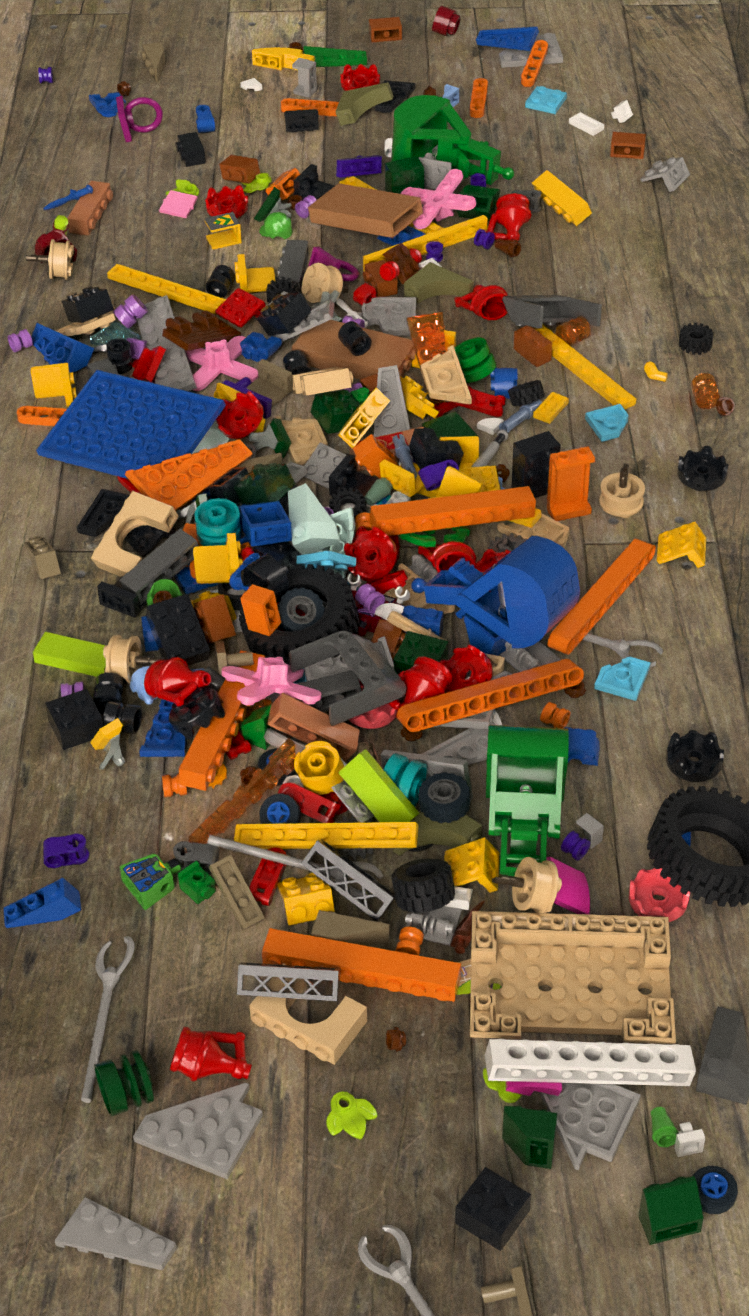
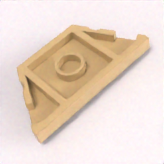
M114 310L86 322H74L55 331L66 336L89 335L94 333V329L98 327L102 329L110 326V322L115 321L116 316L113 312Z
M453 345L448 347V351L444 354H437L432 360L426 361L421 365V373L430 398L472 404V398Z
M275 416L276 419L281 420L290 438L291 445L288 452L293 463L299 465L307 463L320 442L328 446V442L316 419L293 417L292 421L282 420L281 416Z
M542 513L541 518L533 528L517 523L505 525L501 522L497 524L498 531L503 534L505 533L507 536H510L511 533L514 534V537L521 535L522 540L528 539L531 536H539L552 540L565 548L569 537V527Z
M403 563L399 564L398 571L404 570L408 577L405 581L406 585L402 587L400 596L405 594L406 589L410 593V598L407 601H403L402 605H411L425 609L433 608L444 611V614L455 611V605L426 603L425 592L415 593L411 588L412 581L420 577ZM391 588L383 594L398 599L395 595V588Z

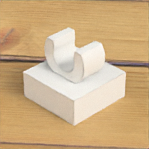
M627 100L620 102L613 108L614 112H611L613 119L618 118L619 123L625 122L633 115Z
M690 1122L681 1123L679 1125L681 1131H678L674 1147L677 1157L703 1152L705 1143L703 1130L693 1131Z

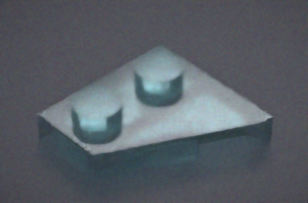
M115 321L110 326L92 335L90 343L100 346L118 338L141 340V336Z

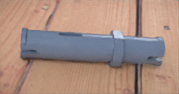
M538 399L536 402L533 401L530 404L522 405L519 411L499 424V429H504L509 433L524 420L532 418L533 412L542 403L541 400Z
M399 434L400 439L395 435L392 439L395 445V454L399 458L402 468L413 473L416 478L417 472L410 456L409 445L406 444L404 435Z

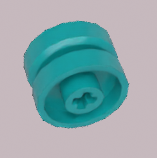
M220 498L210 499L201 503L196 508L194 513L198 542L202 546L226 545L227 533H235L236 541H240L242 536L238 506L234 502Z
M395 753L389 758L383 770L415 807L419 801V787L427 778V765L417 760H412L409 763V759L406 756Z

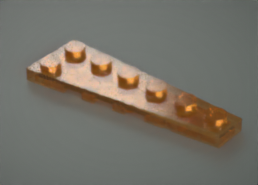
M443 312L406 318L420 371L423 363L432 360L437 354L442 355L446 352ZM427 391V395L430 402L434 404L449 402L444 400L432 399L429 397Z
M288 738L268 758L270 760L268 765L263 770L258 768L252 774L253 777L247 786L242 784L236 789L232 801L225 800L189 836V842L205 844L208 842L209 835L216 836L218 833H223L228 828L229 823L235 818H240L249 805L256 804L266 790L273 789L283 775L290 774L294 769L295 743Z

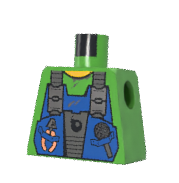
M151 854L120 866L122 882L144 910L150 908L174 889L173 874L181 871V867L175 858L163 863L157 854Z

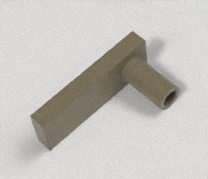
M215 641L219 675H221L222 668L225 666L254 665L252 652L226 654L224 641Z
M231 855L208 867L213 875L212 878L215 880V885L219 886L242 931L265 919Z
M521 1266L511 1268L513 1279L481 1287L484 1304L517 1296L521 1316H533Z

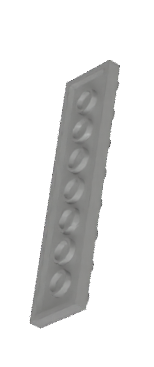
M168 296L159 297L144 304L148 312L141 319L137 318L142 339L147 341L146 348L152 350L155 347L161 346L166 349L154 376L155 383L184 391H191L197 388L186 351L162 336L163 329L167 328L165 321L168 318H175Z

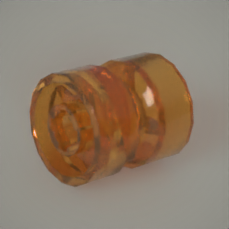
M578 316L569 320V322L567 321L557 326L556 335L572 346L589 338L591 329L587 320L583 316Z
M702 373L694 377L691 387L697 406L702 409L715 407L720 394L714 376Z

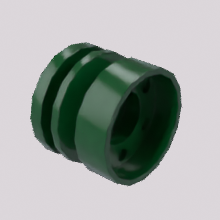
M138 1050L130 1052L131 1064L125 1054L120 1055L121 1068L118 1069L112 1059L94 1064L99 1089L111 1117L128 1111L127 1098L131 1097L136 1107H140L142 1104L140 1094H142L147 1104L154 1102L151 1075Z

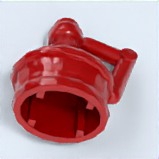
M517 193L506 194L498 198L496 202L497 210L491 215L485 232L494 233L495 240L519 241L521 226L527 223L532 216L529 209V199L525 195ZM496 222L506 228L507 234L493 232Z
M476 285L473 288V292L454 298L456 307L473 311L475 315L486 320H497L508 313L502 301L503 296H508L507 292L498 285L486 287Z
M451 541L436 544L435 547L419 546L418 553L423 554L428 561L432 562L437 573L442 570H449L460 558H465V561H469L470 565L474 564V568L476 566L474 550L461 542Z
M172 657L169 660H158L151 664L145 674L144 687L147 694L151 697H157L175 703L176 706H181L184 704V700L198 687L208 686L211 682V676L203 670L193 672L189 669L186 661L180 657Z
M418 657L414 661V666L398 674L406 685L404 702L400 703L398 700H394L387 704L398 712L406 704L445 694L446 687L452 682L453 676L438 661L428 657Z
M183 1026L169 1070L172 1072L179 1071L189 1077L192 1082L220 1073L231 1074L236 1079H248L252 1064L247 1063L245 1060L244 1040L246 1036L242 1032L232 1034L215 1031H192L189 1027ZM217 1042L234 1044L235 1059L221 1050Z

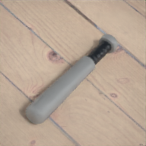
M501 429L497 432L495 440L488 445L472 467L488 465L499 449L500 444L507 440L508 432Z

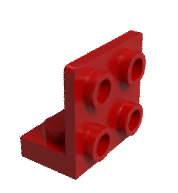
M237 288L215 310V313L242 328L253 316L257 318L261 314L260 311L266 305L261 299Z

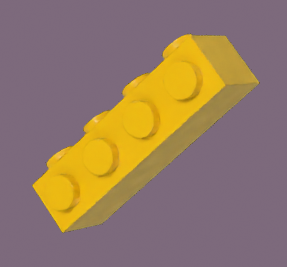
M548 170L532 182L534 190L541 192V198H543L546 205L552 206L558 215L562 214L568 223L571 222L578 226L592 214L588 203Z

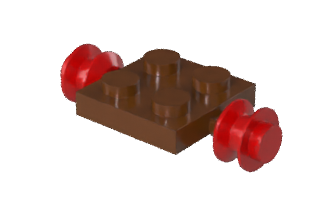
M400 243L383 253L387 262L381 265L380 275L386 281H391L398 277L401 284H404L405 281L420 270L418 264L422 260V255L415 248L408 249L403 243Z

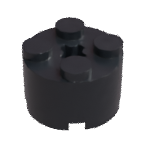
M266 553L241 571V580L244 586L247 584L250 587L253 584L272 590L275 593V598H277L289 589L287 577L289 570L284 564H279L269 553Z

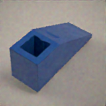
M61 878L4 907L5 927L13 928L63 920L81 911L80 893L68 881Z

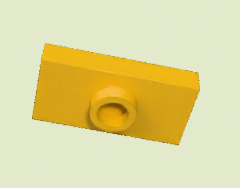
M551 392L533 412V418L550 424L569 403V398Z

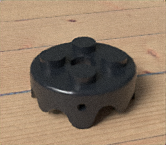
M704 446L698 452L687 451L684 458L679 456L677 474L680 481L687 487L696 491L713 490L725 483L729 464L726 463L723 455L718 458L714 456L710 446Z
M198 687L184 700L183 705L176 706L175 703L172 704L168 717L169 722L176 733L180 732L186 738L192 739L195 734L194 726L207 728L213 716L216 718L224 717L225 713L221 705L223 700L213 688Z
M690 730L682 737L675 732L671 736L666 753V762L670 771L677 777L689 782H704L714 778L721 771L724 759V749H720L716 734L708 732V734L702 735L695 730ZM696 757L699 761H692L689 758Z

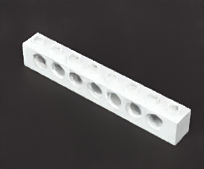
M489 1039L485 1052L488 1081L690 1086L696 1072L690 1045Z

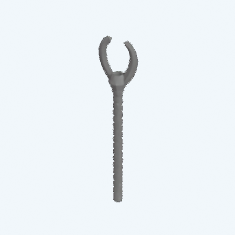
M556 624L550 631H553L558 624ZM590 633L583 638L584 641L614 650L623 659L630 656L628 654L630 646H649L656 649L660 655L663 653V649L658 644L648 640H610ZM656 661L650 662V667L656 665Z
M209 835L207 844L309 870L301 864L303 859ZM309 861L316 868L325 867V865ZM353 862L361 869L373 872L379 879L383 877L382 872L376 866L366 862ZM339 868L330 869V876L334 882L344 881L343 871ZM320 870L326 875V870ZM349 885L350 894L354 897L363 896V891Z
M129 936L124 937L127 951L118 968H105L104 954L106 949L112 944L111 941L103 945L96 957L95 967L98 976L103 982V993L85 1077L86 1080L84 1081L81 1101L85 1103H90L96 1078L94 1064L99 1063L100 1050L102 1048L104 1030L113 993L112 990L119 982V975L126 968L134 953V941Z
M392 1225L382 1226V1230L391 1233L397 1239L400 1247L401 1261L396 1260L389 1267L378 1263L372 1258L366 1247L368 1242L366 1236L361 1237L358 1243V1253L362 1262L373 1272L399 1283L405 1289L408 1296H410L421 1316H435L411 1279L412 1251L405 1233Z

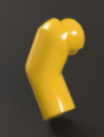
M649 361L644 365V371L649 379L666 382L668 373L658 371L654 362Z

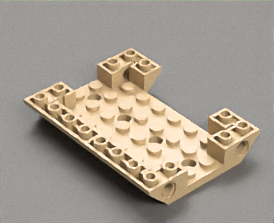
M472 911L470 1037L521 1039V1032L621 1035L623 1041L628 1043L676 1044L674 1000L671 998L669 966L671 952L668 917ZM493 983L500 984L502 988L498 990H493L489 986ZM548 985L552 989L550 991H542L539 987ZM595 986L600 988L602 991L599 993H593L589 990V988ZM641 988H647L651 991V993L644 995L640 993L638 990Z

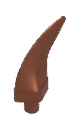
M485 901L476 905L456 928L451 941V946L455 947L456 953H464L465 948L469 945L472 938V911H479Z

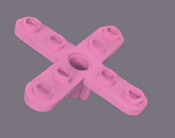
M450 170L435 191L407 187L402 191L401 194L420 197L421 204L424 205L422 207L423 214L413 221L416 229L428 227L434 218L436 222H439L441 219L453 216V209L468 211L476 206L474 197L453 193L463 179L461 170Z
M237 336L228 343L226 340L212 343L206 342V349L199 348L186 351L189 361L202 365L193 374L197 386L193 391L203 390L220 373L238 380L248 377L251 382L258 378L257 369L234 361L242 354L240 342L246 337Z
M258 657L256 672L236 666H225L221 671V675L227 681L244 683L246 687L237 692V699L244 705H254L255 702L265 699L274 692L284 693L293 698L303 700L305 704H316L317 701L321 700L322 694L320 691L293 683L303 677L304 670L300 669L292 672L290 666L284 663L283 657Z

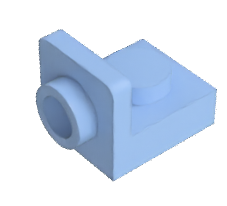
M446 84L444 86L443 98L449 99L452 107L459 103V88Z

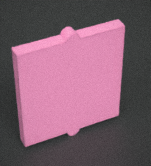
M170 190L166 199H163L159 212L187 218L190 211L194 209L193 206L198 197Z

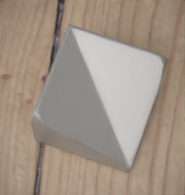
M586 813L576 821V824L583 829L586 839L590 841V849L602 841L604 825L590 814Z

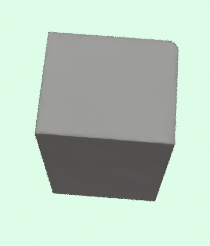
M298 58L292 64V68L298 70V86L293 90V94L310 98L317 91L316 62Z

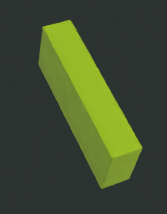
M44 632L33 651L35 663L95 677L105 673L106 658L103 655L105 645Z
M366 749L338 772L379 822H410L420 814Z

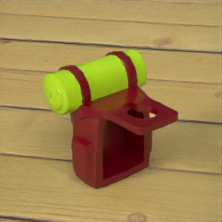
M58 215L53 222V230L37 238L35 244L36 255H49L52 239L57 243L69 241L67 238L69 224L65 216ZM75 247L71 259L73 262L77 259V249Z

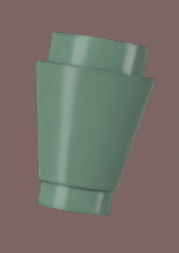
M386 478L377 479L364 496L365 502L372 506L390 495L393 489L392 484Z

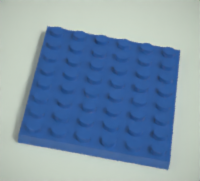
M96 370L36 451L39 456L128 479L125 476L128 470H137L146 465L152 466L167 459L189 453L192 454L226 405L224 400Z

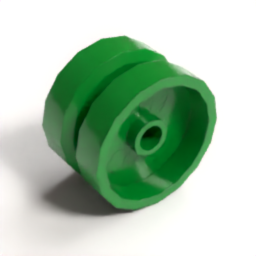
M484 338L468 339L454 347L466 383L476 382L485 378L497 365L493 354L490 352V347Z

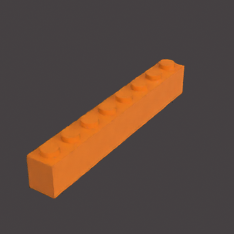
M526 486L375 505L370 507L371 527H377L388 536L531 518L535 517L536 499L530 487Z
M253 653L254 665L238 667L256 672L258 657H265V655ZM225 679L218 692L223 700L221 705L225 715L223 718L213 716L207 728L200 727L179 767L180 785L206 791L209 783L214 782L216 769L222 766L224 753L229 751L231 739L233 736L236 737L240 721L243 722L246 717L247 707H251V705L242 704L237 699V692L246 687L244 683L238 681L231 682Z
M269 928L262 949L263 964L282 965L284 963L294 966L341 968L339 979L341 982L378 987L392 992L410 993L415 996H426L440 1001L455 1002L461 979V963Z

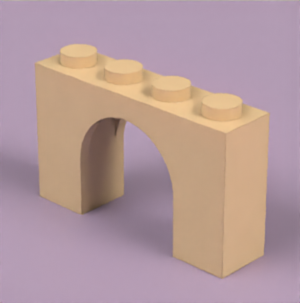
M332 367L292 375L293 394L303 393L305 396L351 388V383H353V375L348 368Z
M132 491L125 500L120 512L115 516L109 530L105 532L99 546L94 550L91 559L98 568L120 577L124 576L143 560L141 557L123 550L122 545L126 535L132 529L143 525L152 526L169 533L179 517L172 506Z
M272 977L266 984L272 991L277 992L285 986L279 977ZM285 978V979H286V981L289 983L293 978ZM297 978L291 984L297 993H302L305 989L304 979ZM287 987L283 992H291V991H290V990L288 989V987ZM256 996L249 1005L250 1017L254 1024L271 1030L277 1037L285 1038L293 1042L298 1048L306 1049L315 1054L320 1060L328 1061L334 1065L367 1022V1007L347 996L344 997L327 1019L314 1024L302 1023L290 1016L288 1010L296 999Z

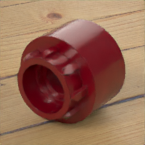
M441 5L435 15L432 31L444 36L448 34L454 35L460 24V15H457L456 10Z

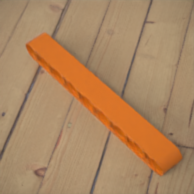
M635 538L551 632L547 643L548 647L569 655L649 564L655 554L656 546Z
M563 659L406 704L398 710L397 719L408 731H421L575 686L583 680L584 671L572 660Z

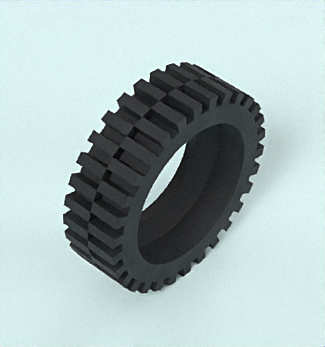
M302 564L296 565V570H291L290 566L287 567L289 570L287 575L289 589L287 591H291L294 588L310 589L319 596L320 600L327 602L323 616L316 623L305 629L292 632L276 629L270 637L248 630L243 607L240 606V626L250 652L265 655V658L283 657L284 663L290 666L289 652L291 650L339 631L357 634L359 614L351 588L345 578L342 579L341 574L338 572L334 574V570L331 568L325 571L324 566L318 565L314 569L313 564H307L306 569H303ZM286 592L277 597L276 602H279L281 597L285 595Z
M693 786L688 787L686 792L682 788L676 794L674 792L670 794L668 799L666 798L663 801L647 838L649 840L647 850H650V859H655L653 863L655 869L662 868L660 875L664 879L670 877L669 884L671 886L680 885L682 887L681 893L686 895L689 891L693 893L692 899L699 901L700 897H703L706 904L712 905L713 901L716 900L718 906L725 907L727 901L730 907H736L739 902L742 905L748 904L749 801L744 804L741 802L742 797L738 795L734 799L730 797L729 791L724 790L720 794L718 793V788L711 787L710 791H707L705 786H699L697 791ZM691 831H704L718 835L735 847L742 858L743 866H728L706 859L694 851L681 835Z

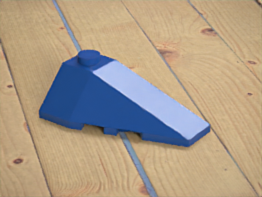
M39 323L36 324L31 336L33 345L43 354L46 362H49L50 365L68 363L70 373H74L87 366L94 351V348Z
M506 612V618H503V617H501V616H498V617H500L501 619H503L504 621H506V622L508 623L507 612ZM469 614L465 615L464 622L470 645L483 653L500 656L501 653L506 651V640Z

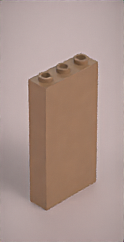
M339 183L308 207L311 223L390 238L395 237L423 214L420 197Z
M329 320L302 332L292 346V351L299 350L304 352L310 367L318 369L332 367L348 368L352 372L353 378L357 379L378 374V368L394 365L398 367L399 376L404 377L405 372L409 371L411 363L415 359V354L418 355L416 341L362 328L371 338L372 344L365 354L355 356L338 338L339 329L345 323Z

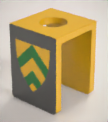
M233 212L204 219L210 232L222 231L206 235V239L213 250L241 243L240 223Z

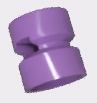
M131 294L125 300V305L120 304L113 312L119 321L130 329L137 322V318L141 319L148 310L139 298Z

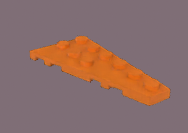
M238 439L218 445V447L200 450L198 453H189L167 459L152 466L146 465L141 469L128 470L125 476L142 495L168 504L177 511L204 492L210 484L231 468H236L251 458L253 453Z

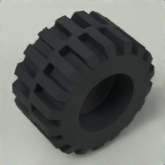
M418 859L401 865L392 873L395 900L397 906L404 911H432L449 904L454 899L455 889L452 870L446 861L440 859Z

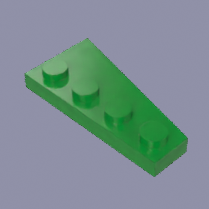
M303 46L304 54L315 56L316 67L345 66L346 64L350 66L367 65L366 51Z

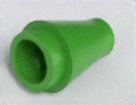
M656 1107L652 1109L650 1114L652 1117L653 1141L660 1147L674 1145L678 1130L667 1115L665 1108Z

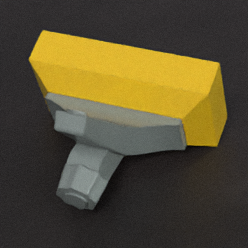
M118 718L99 729L90 742L95 750L104 749L106 751V756L99 767L101 770L106 767L111 758L118 767L126 762L124 757H122L119 746L120 731L123 725Z

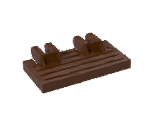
M206 310L201 313H194L192 316L193 323L180 316L174 319L168 318L165 321L167 328L163 329L162 333L163 337L186 351L204 348L206 342L212 343L221 340L229 342L232 338L241 336L240 331Z

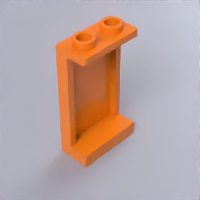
M589 446L550 454L547 511L550 517L556 521L585 516L592 512V507L588 502L590 463L595 462V457Z

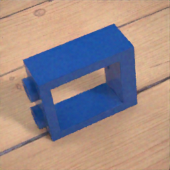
M279 501L239 506L241 528L251 547L292 541L291 521Z

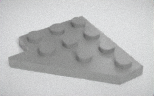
M538 33L534 43L538 40H544L548 43V52L543 64L563 63V55L555 33L541 35ZM505 49L499 54L501 68L525 66L531 50Z
M243 1083L146 1115L135 1132L133 1139L138 1144L228 1179L263 1117V1112L258 1108L242 1103L250 1090L249 1084Z
M562 1083V1091L559 1096L539 1092L546 1109L550 1112L558 1113L556 1130L576 1170H579L586 1153L609 1162L613 1161L641 1097L640 1094L615 1084Z

